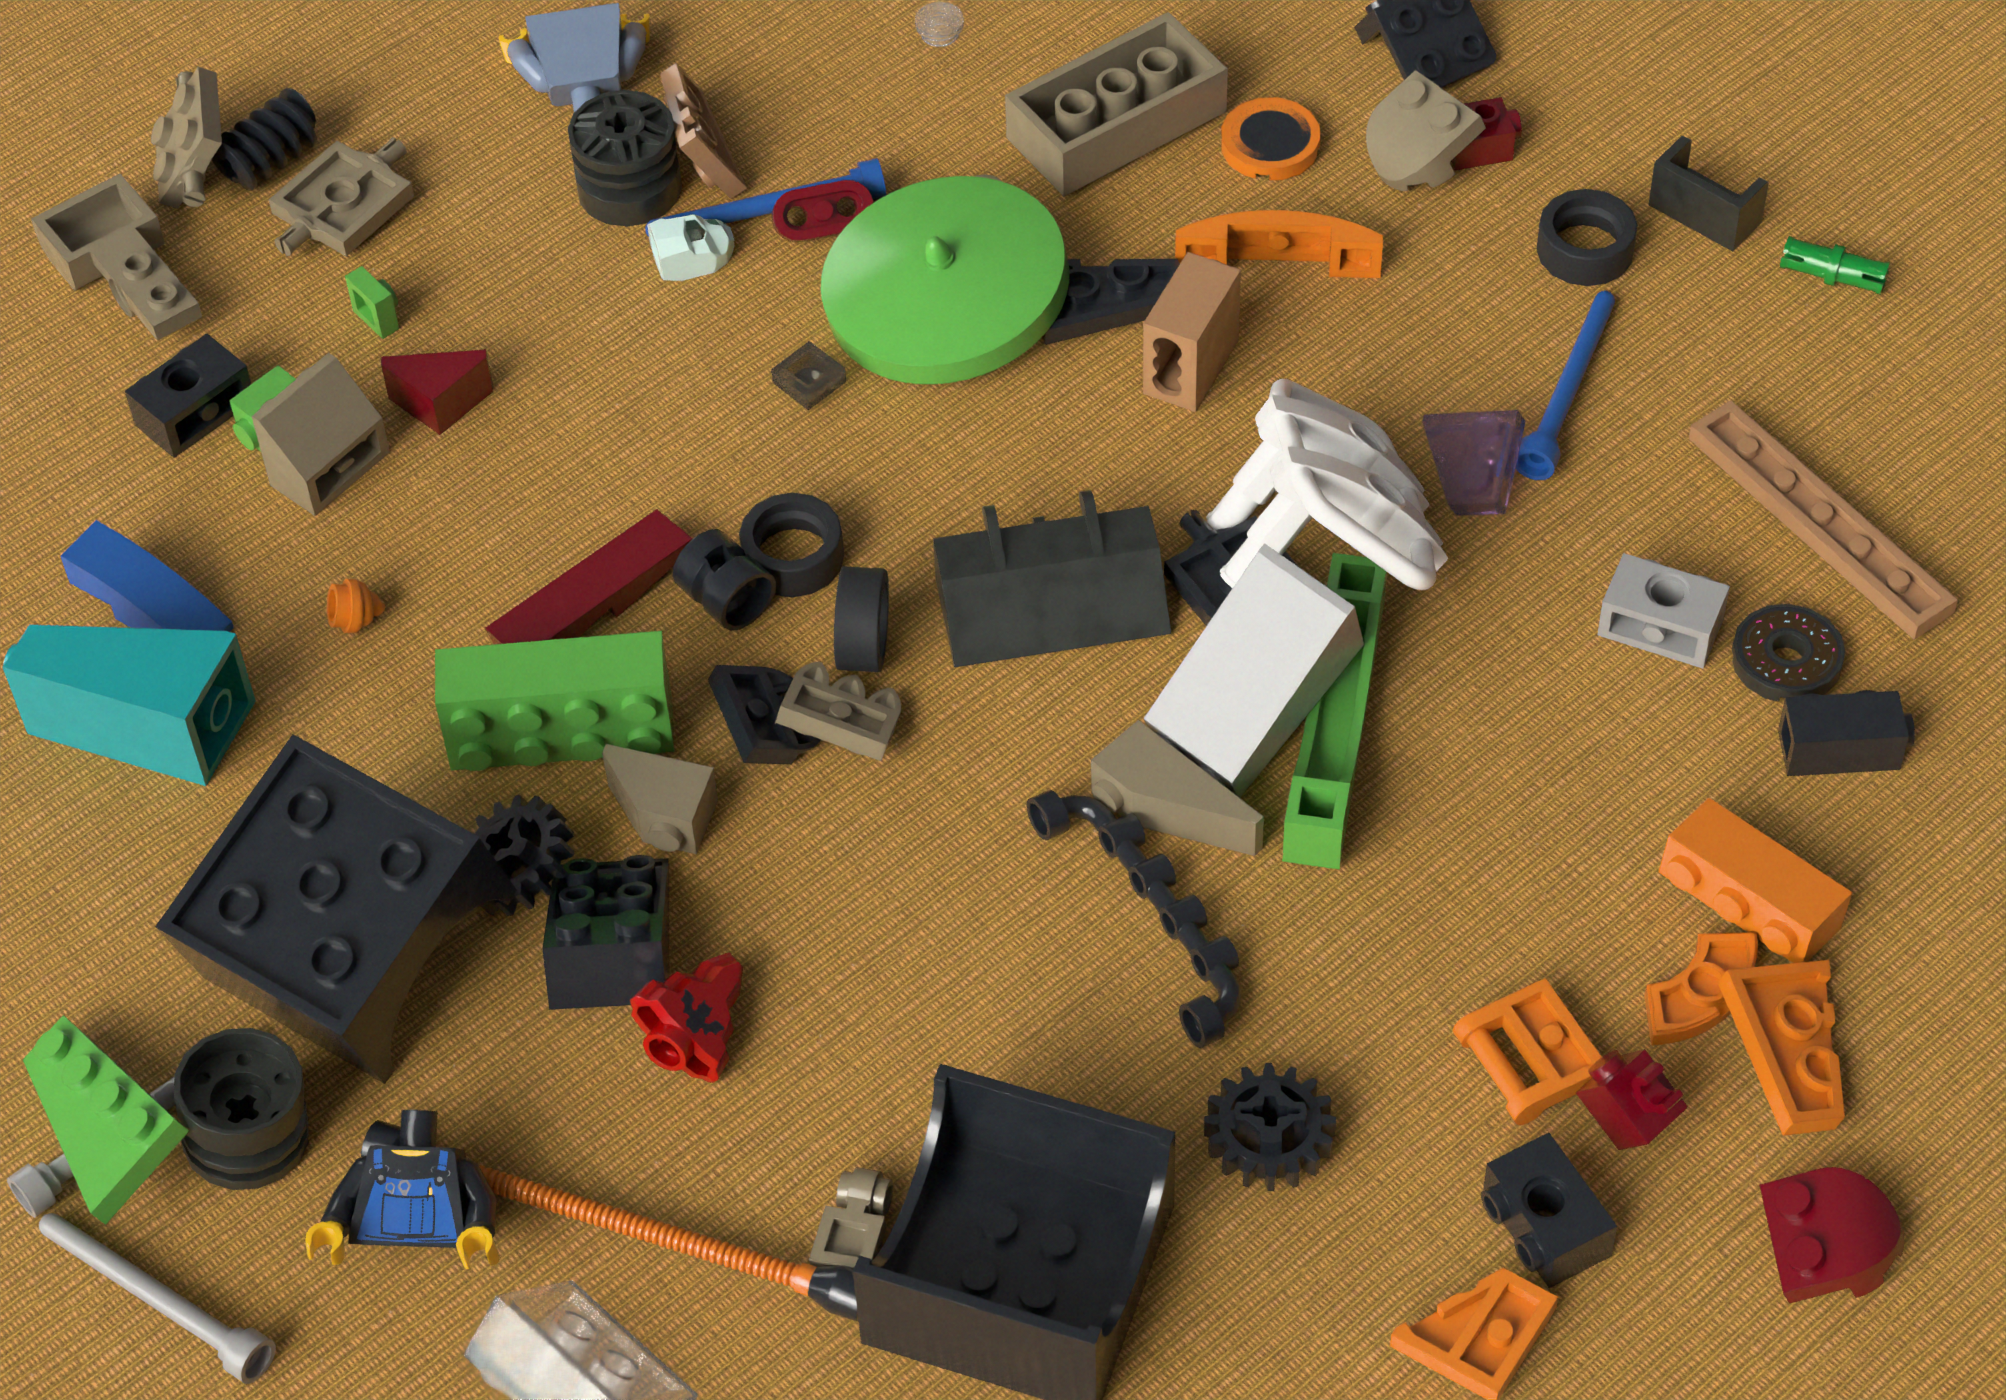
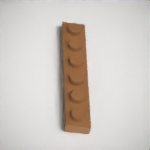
M1731 400L1691 425L1690 441L1913 640L1955 613L1958 602L1957 598Z

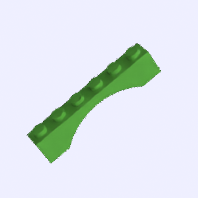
M1339 553L1332 554L1327 587L1355 606L1364 645L1306 717L1284 821L1282 862L1340 870L1386 591L1387 572L1367 557Z

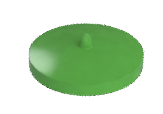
M974 176L942 177L925 180L898 189L880 198L859 213L843 229L829 250L821 275V298L836 341L844 352L863 368L882 377L904 383L945 384L968 380L994 371L1015 360L1036 344L1049 330L1063 307L1069 286L1070 270L1060 229L1051 213L1036 198L1018 187L994 179Z

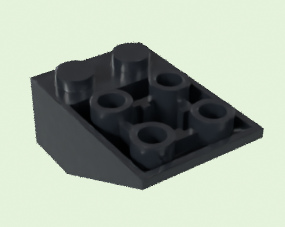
M633 855L622 861L596 862L588 858H578L570 860L565 864H560L568 873L564 878H552L551 886L553 893L549 898L542 947L549 1010L631 1005L630 999L646 983L653 979L663 983L670 974L669 858L653 859L647 855Z

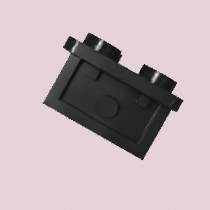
M1376 0L1365 8L1367 15L1354 27L1362 45L1381 36L1383 37L1404 80L1416 70L1440 88H1443L1488 68L1496 60L1495 50L1470 0Z

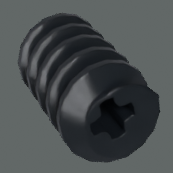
M288 87L280 91L279 97H273L266 101L264 108H257L252 111L249 119L244 118L235 123L233 130L228 129L221 133L222 144L212 157V162L232 182L239 183L248 191H253L257 188V180L254 173L263 180H268L272 177V169L269 162L281 170L287 166L288 162L285 153L294 159L302 155L303 149L300 142L309 148L317 145L318 139L314 131L316 117L310 104L296 90Z

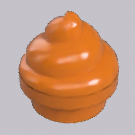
M344 579L342 584H331L327 595L328 623L330 627L341 628L343 633L359 632L362 627L370 625L374 617L381 615L385 611L386 606L382 603L379 596L370 591L362 581Z

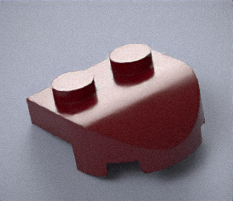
M1826 1167L1759 1185L1782 1291L1789 1304L1848 1288L1851 1289L1855 1298L1864 1296L1884 1283L1883 1275L1890 1268L1896 1256L1901 1257L1903 1254L1904 1230L1894 1206L1874 1183L1854 1171L1844 1168Z

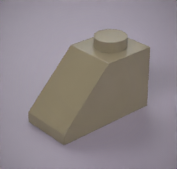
M606 744L602 755L608 786L642 842L652 844L663 851L673 852L679 850L697 854L718 802L714 767Z

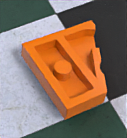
M1501 1268L1478 1281L1477 1286L1473 1290L1465 1293H1456L1437 1304V1312L1410 1327L1406 1322L1397 1326L1391 1334L1390 1347L1487 1400H1499L1555 1312L1558 1296L1505 1268Z

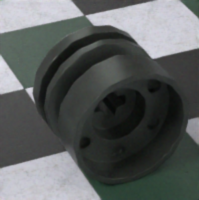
M619 90L602 93L585 101L573 113L568 126V135L580 205L591 217L609 225L625 227L641 225L665 215L677 203L682 183L677 157L675 129L671 111L661 100L645 92Z
M225 1029L201 1039L184 1054L174 1074V1098L180 1123L189 1130L182 1139L183 1151L191 1168L209 1183L227 1189H259L281 1180L299 1164L308 1146V1116L304 1099L302 1066L290 1046L276 1035L257 1029Z

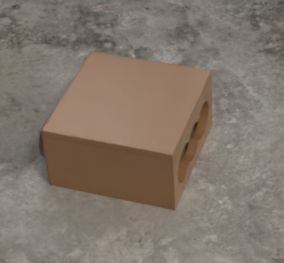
M1187 252L1143 323V394L1194 412L1197 411L1239 341L1240 269L1225 265L1214 259H1208Z

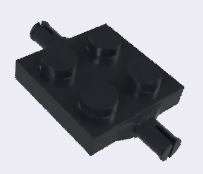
M1191 510V516L1187 512L1179 522L1180 527L1187 532L1194 543L1186 551L1164 561V575L1206 626L1232 590V587L1221 577L1220 569L1228 563L1248 538L1247 531L1258 519L1256 516L1234 527L1212 530L1197 510ZM1286 551L1282 554V556L1298 566Z

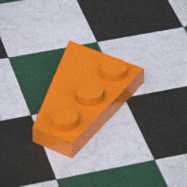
M1829 960L1730 969L1724 973L1718 982L1783 1136L1835 1130L1845 1118L1839 1056L1833 1052L1831 1028L1835 1024L1834 1004L1828 1003L1826 983L1831 978Z

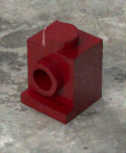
M1502 97L1464 103V105L1481 116L1486 129L1451 160L1454 170L1513 161L1515 139H1520L1522 135L1521 119L1517 109L1507 110Z

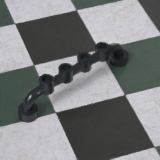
M1047 790L1029 798L1026 804L1029 820L1039 837L1045 841L1067 832L1070 828L1069 818H1083L1093 824L1098 831L1099 840L1104 851L1109 857H1117L1128 871L1134 891L1139 897L1150 900L1159 912L1162 927L1167 935L1173 940H1180L1190 954L1191 962L1197 975L1205 982L1210 980L1218 992V999L1215 1002L1209 997L1202 995L1180 1006L1179 1017L1187 1037L1198 1048H1203L1222 1039L1225 1035L1224 1024L1234 1017L1241 1004V986L1232 972L1233 969L1239 966L1237 951L1233 943L1226 936H1220L1212 941L1207 939L1200 929L1207 925L1206 911L1201 901L1195 895L1190 894L1178 900L1169 887L1176 884V874L1169 859L1161 853L1147 859L1139 849L1140 846L1145 844V833L1138 818L1130 813L1117 819L1104 804L1088 796L1070 795L1060 798L1053 790Z

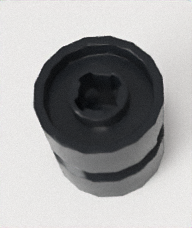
M719 529L707 530L693 538L680 552L673 566L672 577L675 583L694 601L702 604L704 610L720 625L730 631L740 630L752 624L766 610L775 594L776 582L773 575L754 558L746 555L743 548Z

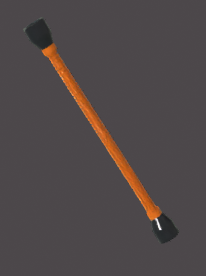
M381 1120L375 1121L364 1138L361 1157L367 1155L370 1145L400 1146L401 1127ZM484 1165L479 1166L495 1195H501L504 1198L508 1197L511 1200L515 1199L517 1202H523L526 1205L530 1204L533 1207L537 1206L539 1209L544 1208L546 1211L551 1210L552 1213L558 1212L561 1216L572 1217L574 1220L579 1219L581 1222L587 1221L590 1225L601 1226L603 1229L608 1228L610 1231H616L619 1234L623 1233L625 1236L630 1235L632 1238L637 1237L638 1240H644L647 1243L651 1242L654 1245L659 1244L660 1247L666 1246L667 1249H673L676 1252L680 1251L682 1254L695 1255L698 1259L709 1260L711 1263L717 1262L720 1266L724 1264L727 1268L739 1269L742 1273L746 1271L749 1275L761 1276L762 1279L768 1278L771 1282L775 1280L777 1284L790 1285L794 1292L810 1297L829 1313L858 1322L853 1279L854 1268L845 1265L817 1267L804 1262L801 1265L797 1264L795 1266L794 1262L781 1261L778 1257L773 1259L771 1255L759 1254L758 1251H751L749 1248L744 1250V1247H737L735 1244L730 1245L727 1241L722 1243L720 1239L708 1238L707 1235H700L698 1232L693 1234L691 1230L679 1229L678 1226H672L669 1223L664 1224L663 1221L650 1220L647 1216L636 1215L634 1212L628 1213L627 1210L621 1211L620 1208H614L612 1205L600 1204L598 1201H592L589 1198L585 1199L583 1196L578 1197L576 1194L564 1193L561 1189L550 1188L548 1185L543 1186L541 1183H535L532 1180L528 1181L525 1178L521 1179L519 1176L514 1177L512 1174L507 1175L506 1172H500L497 1169L493 1170L490 1167L486 1168Z

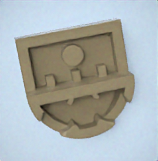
M1415 70L1373 110L1367 124L1366 143L1371 162L1381 180L1391 188L1408 191V185L1427 182L1430 187H1436L1453 177L1455 173L1450 161L1486 127L1479 114Z

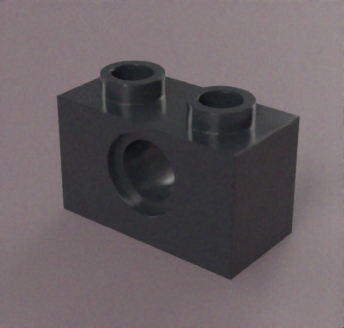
M205 334L188 347L180 350L174 357L157 369L140 378L134 385L125 390V395L135 426L175 458L234 416L230 400L249 387L251 380L247 365L210 335Z
M1549 1132L1487 1163L1483 1191L1481 1192L1483 1206L1492 1221L1496 1224L1503 1223L1515 1239V1249L1523 1265L1530 1272L1537 1271L1549 1289L1612 1257L1617 1231L1616 1223ZM1547 1209L1555 1215L1544 1217L1534 1213L1532 1210Z

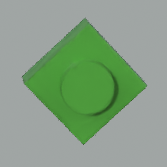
M363 266L347 274L345 279L353 311L382 339L399 330L395 311L398 299L391 286L384 279L377 281Z

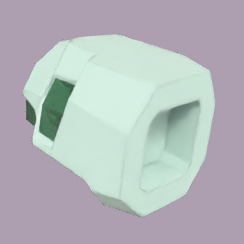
M694 214L671 219L660 218L647 225L654 260L663 280L684 281L715 273L729 262L734 250V237L731 228L717 219H703Z

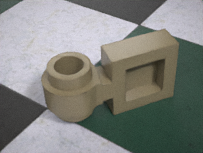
M856 1167L854 1172L843 1171L836 1195V1205L841 1208L825 1205L809 1257L810 1265L817 1267L845 1265L854 1268L859 1255L870 1258L872 1261L880 1252L887 1229L884 1216L889 1211L893 1195V1181L891 1179L883 1178L881 1171Z

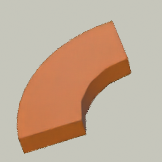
M1757 932L1698 934L1695 956L1684 971L1668 981L1646 985L1644 997L1651 1046L1680 1042L1710 1030L1731 1014L1718 982L1727 970L1755 967L1758 949Z

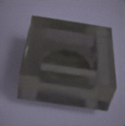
M810 341L771 369L773 384L807 410H810L846 383L845 367Z

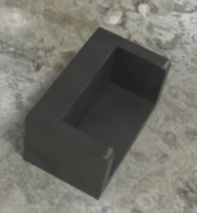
M1682 135L1654 163L1648 205L1733 252L1762 223L1769 182L1759 177L1740 196L1688 167L1692 140Z

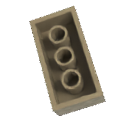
M1167 12L1006 94V138L1064 197L1227 112L1228 68L1175 17Z

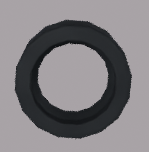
M1592 189L1567 191L1553 198L1542 210L1536 250L1541 264L1552 276L1569 284L1582 286L1606 284L1622 276L1631 265L1638 224L1633 211L1622 199L1614 195ZM1585 225L1597 227L1610 233L1616 242L1605 248L1590 250L1574 247L1564 242L1557 234L1569 227Z
M786 493L774 495L756 504L743 518L739 532L740 547L744 549L746 555L754 558L773 575L776 582L774 595L793 598L813 594L828 586L840 572L844 559L842 529L839 516L828 503L807 494ZM792 529L810 531L821 537L824 542L817 552L806 558L792 561L774 559L760 550V546L767 538L780 531Z
M849 566L841 568L834 618V660L837 670L882 671L886 652L889 616V579L887 570L884 568Z

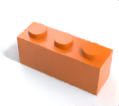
M1711 798L1702 803L1668 836L1659 868V873L1668 878L1677 888L1687 891L1717 911L1726 921L1736 924L1746 932H1757L1758 940L1764 943L1772 952L1782 955L1792 963L1808 962L1841 929L1853 893Z

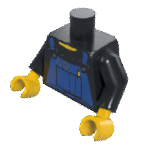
M401 1110L400 1146L370 1145L367 1155L355 1160L332 1193L320 1223L313 1225L306 1233L307 1256L309 1260H313L317 1248L323 1245H332V1265L341 1264L345 1259L343 1238L349 1234L348 1244L457 1248L465 1269H470V1258L476 1251L485 1250L490 1266H494L500 1260L499 1252L493 1239L496 1228L497 1197L478 1163L466 1158L465 1150L436 1147L438 1111Z

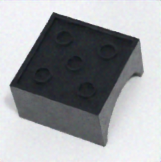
M292 734L155 927L203 978L386 1084L395 1071L391 1062L390 1047L399 1011L412 983L430 954L452 927L474 908L492 900H499L508 905L517 889L480 837Z
M940 1064L934 1077L933 1101L925 1140L902 1209L889 1237L875 1259L872 1261L870 1258L859 1255L853 1269L861 1344L1043 1400H1103L1174 1208L1175 1131Z

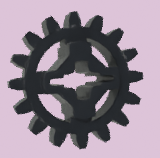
M515 795L510 808H506L498 801L494 804V815L487 819L482 815H478L475 818L479 826L475 835L480 837L517 889L508 905L499 900H492L479 905L490 915H494L500 908L507 916H513L517 904L520 902L529 910L534 908V896L540 891L544 895L550 896L553 893L552 886L549 884L552 878H564L568 873L560 864L562 860L574 856L575 851L566 843L574 837V832L565 824L567 819L551 803L547 805L536 795L529 803L521 795Z
M1266 1063L1263 1075L1255 1076L1246 1066L1241 1068V1082L1239 1084L1228 1078H1224L1221 1081L1220 1096L1210 1095L1208 1099V1116H1204V1137L1209 1138L1208 1154L1210 1158L1222 1157V1173L1225 1176L1239 1169L1243 1172V1186L1249 1188L1256 1177L1265 1179L1267 1191H1274L1278 1178L1285 1177L1286 1181L1294 1188L1299 1186V1175L1302 1169L1313 1176L1319 1173L1320 1158H1330L1332 1154V1137H1335L1336 1117L1330 1115V1096L1316 1097L1318 1083L1316 1079L1311 1078L1300 1084L1296 1082L1297 1068L1291 1066L1284 1076L1275 1075L1272 1063Z

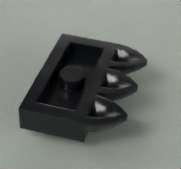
M716 665L708 678V682L744 763L792 765L798 754L805 753L819 744L821 741L819 738L801 734L794 729L775 723L785 697L780 695L788 691L793 680L791 676L768 667Z

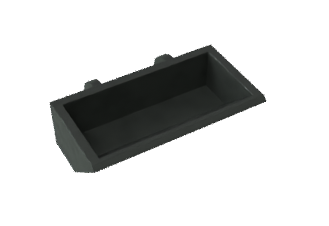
M1091 490L1079 492L1083 516L1045 521L1044 516L1033 517L1031 524L999 528L995 506L988 505L982 506L986 530L933 538L935 579L954 667L1171 634L1160 548L1149 506L1097 513L1093 493Z

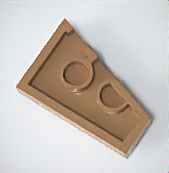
M677 63L673 64L660 73L665 91L663 98L672 114L679 148L694 162L697 173L709 188L717 185L732 199L747 189L746 184L702 89Z

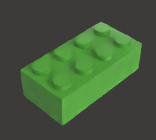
M662 631L435 649V705L451 771L464 769L480 771L488 767L512 765L537 766L547 762L571 760L594 761L603 758L602 752L606 744L650 754L675 752L672 694Z

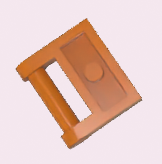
M1546 978L1465 1015L1453 1027V1034L1462 1047L1472 1049L1508 1101L1506 1110L1517 1125L1530 1123L1540 1116L1545 1109L1576 1095V1092L1592 1078L1588 1072L1589 1068L1602 1058ZM1500 1028L1504 1029L1539 1079V1083L1527 1088L1490 1035L1492 1032Z

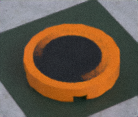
M1279 97L1257 98L1241 103L1228 113L1221 126L1222 154L1228 164L1244 176L1256 179V174L1269 175V180L1288 179L1303 173L1314 164L1318 156L1320 124L1311 111L1294 101Z

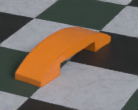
M1288 210L1244 211L1206 218L1176 230L1175 259H1178L1179 263L1182 262L1187 252L1217 260L1227 265V259L1329 262V277L1381 278L1383 235L1354 222L1332 216Z

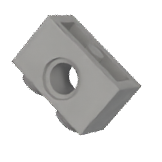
M1623 553L1602 601L1597 635L1704 668L1724 620L1730 586L1713 581L1705 576L1693 575L1661 565L1650 559H1641Z

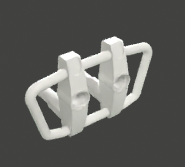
M1288 379L1275 381L1271 387L1269 399L1255 417L1256 424L1259 427L1260 438L1264 441L1235 475L1233 486L1213 511L1209 512L1206 516L1208 524L1214 530L1234 527L1246 521L1259 504H1265L1275 491L1278 492L1276 497L1247 531L1248 538L1228 563L1220 569V575L1224 581L1233 588L1264 543L1282 555L1309 521L1314 518L1408 587L1417 590L1431 588L1436 581V572L1448 560V556L1441 547L1443 544L1442 540L1425 519L1423 512L1430 504L1423 495L1424 488L1412 471L1399 458L1385 431L1368 417Z

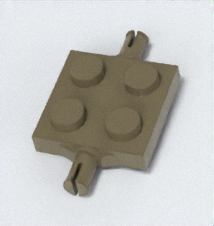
M199 66L194 73L185 71L177 75L175 78L177 90L173 99V105L165 117L160 116L156 120L151 134V143L156 146L153 178L158 181L159 203L176 209L179 208L183 201L190 207H198L203 204L202 201L206 200L203 183L206 179L205 171L210 160L222 144L217 73Z
M392 137L375 154L355 151L339 141L333 143L269 199L272 214L292 225L280 237L274 240L278 250L282 254L285 253L286 256H290L307 239H313L324 243L344 256H348L414 197L412 183L390 169L397 160L406 155L407 150L404 144L399 139L396 141V138Z

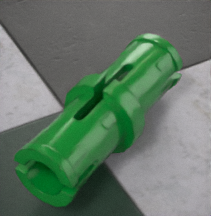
M1789 236L1783 250L1785 255L1781 257L1780 268H1787L1824 278V284L1835 286V283L1839 282L1873 291L1879 295L1883 292L1887 280L1885 277L1890 269L1889 262L1885 261L1884 263L1847 253L1845 246L1835 244L1832 249L1798 240L1792 236Z

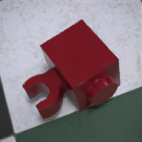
M1645 1049L1623 1055L1618 1050L1606 1054L1589 1068L1588 1072L1592 1078L1576 1092L1577 1096L1618 1150L1649 1144L1688 1108L1682 1099L1684 1096L1682 1091L1674 1089L1663 1074L1664 1067L1660 1063L1654 1062Z

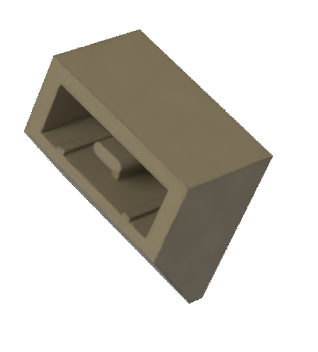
M327 353L312 367L305 369L294 382L276 397L266 401L259 411L252 416L270 486L314 516L390 453L382 417L338 359L330 353Z

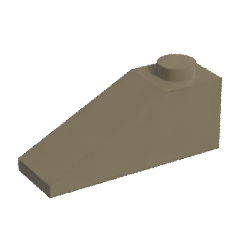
M1139 720L1091 760V793L1095 800L1104 804L1112 813L1117 812L1122 817L1131 813L1138 818L1143 828L1253 856L1263 849L1264 816Z

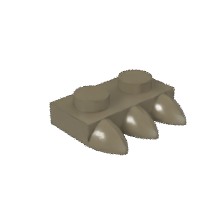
M818 661L807 664L796 672L782 701L775 723L794 729L801 734L813 736L841 746L853 753L882 761L900 716L901 702L893 688L879 690L872 694L868 700L865 699V688L857 675L843 677L831 687L829 686L827 669L822 662Z

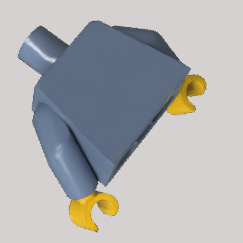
M619 3L525 16L527 29H519L521 36L512 40L505 39L504 35L499 36L505 61L512 64L514 69L535 91L548 93L552 105L563 106L572 104L573 111L575 112L585 101L602 93L621 90V82L633 76L645 50V44L650 40V15L644 14L642 20L630 21L627 19V13L620 15Z

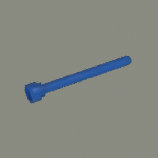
M875 158L857 162L858 168L849 169V175L662 218L671 219L695 214L703 219H717L727 224L771 214L776 201L784 193L795 189L842 180H853L864 185L870 192L873 200H878L886 196V187L879 160ZM660 218L650 220V221L646 224L645 232H646V234H647L648 237H649V233H648V226H647V225H648L649 223H652V222H654V221L660 219Z
M1601 291L1595 296L1537 431L1522 438L1515 452L1513 464L1516 470L1529 479L1546 480L1550 478L1559 462L1561 452L1556 439L1615 304V297L1609 291Z

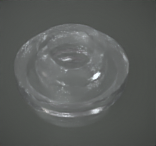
M938 1L927 4L920 8L915 16V28L921 35L922 40L935 47H943L954 43L964 26L962 11L957 6L947 2Z

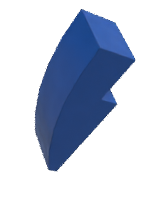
M97 520L60 556L69 583L111 605L115 619L131 628L228 632L234 628L232 621L180 575L125 536Z

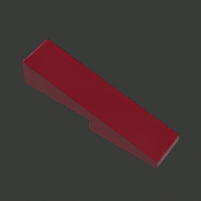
M656 509L485 627V630L494 645L578 638L608 610L614 616H620L674 566L678 555L692 538Z

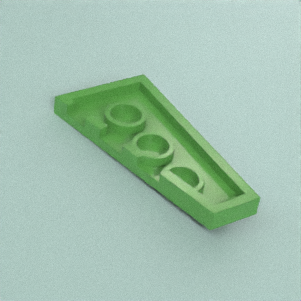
M63 1015L50 1030L38 1039L34 1048L24 1057L23 1062L90 1213L106 1225L185 1137L189 1130L81 1029Z

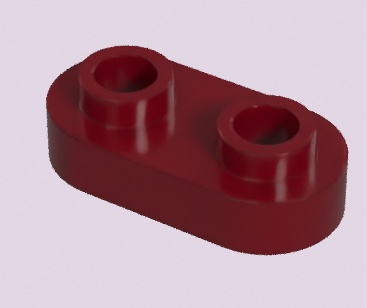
M842 180L795 189L784 193L776 201L772 209V224L775 231L783 239L790 242H805L836 236L859 213L873 204V199L864 185L853 180ZM850 199L855 204L854 215L849 217L841 215L837 209L838 201ZM793 208H799L804 211L806 215L805 224L801 226L792 225L788 221V211Z

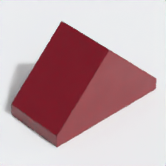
M486 349L381 357V368L388 399L439 435L493 392V382Z

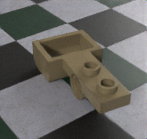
M121 174L31 218L37 239L43 251L73 290H77L104 276L116 301L125 314L130 318L136 315L157 341L202 317L197 300L154 251L165 244L158 217Z

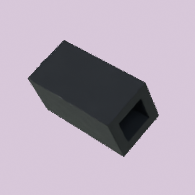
M1863 690L1851 694L1819 695L1809 693L1798 697H1785L1778 734L1787 776L1900 770L1906 747H1912L1914 744L1915 728L1911 713H1903L1899 691L1876 692Z

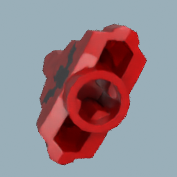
M730 952L701 962L691 974L677 971L670 975L663 983L653 979L646 983L630 999L631 1007L633 1008L631 1016L647 1035L643 1041L645 1053L659 1067L669 1071L683 1070L693 1078L703 1079L710 1083H714L719 1079L730 1059L726 1044L734 1028L729 1010L740 995L743 966Z

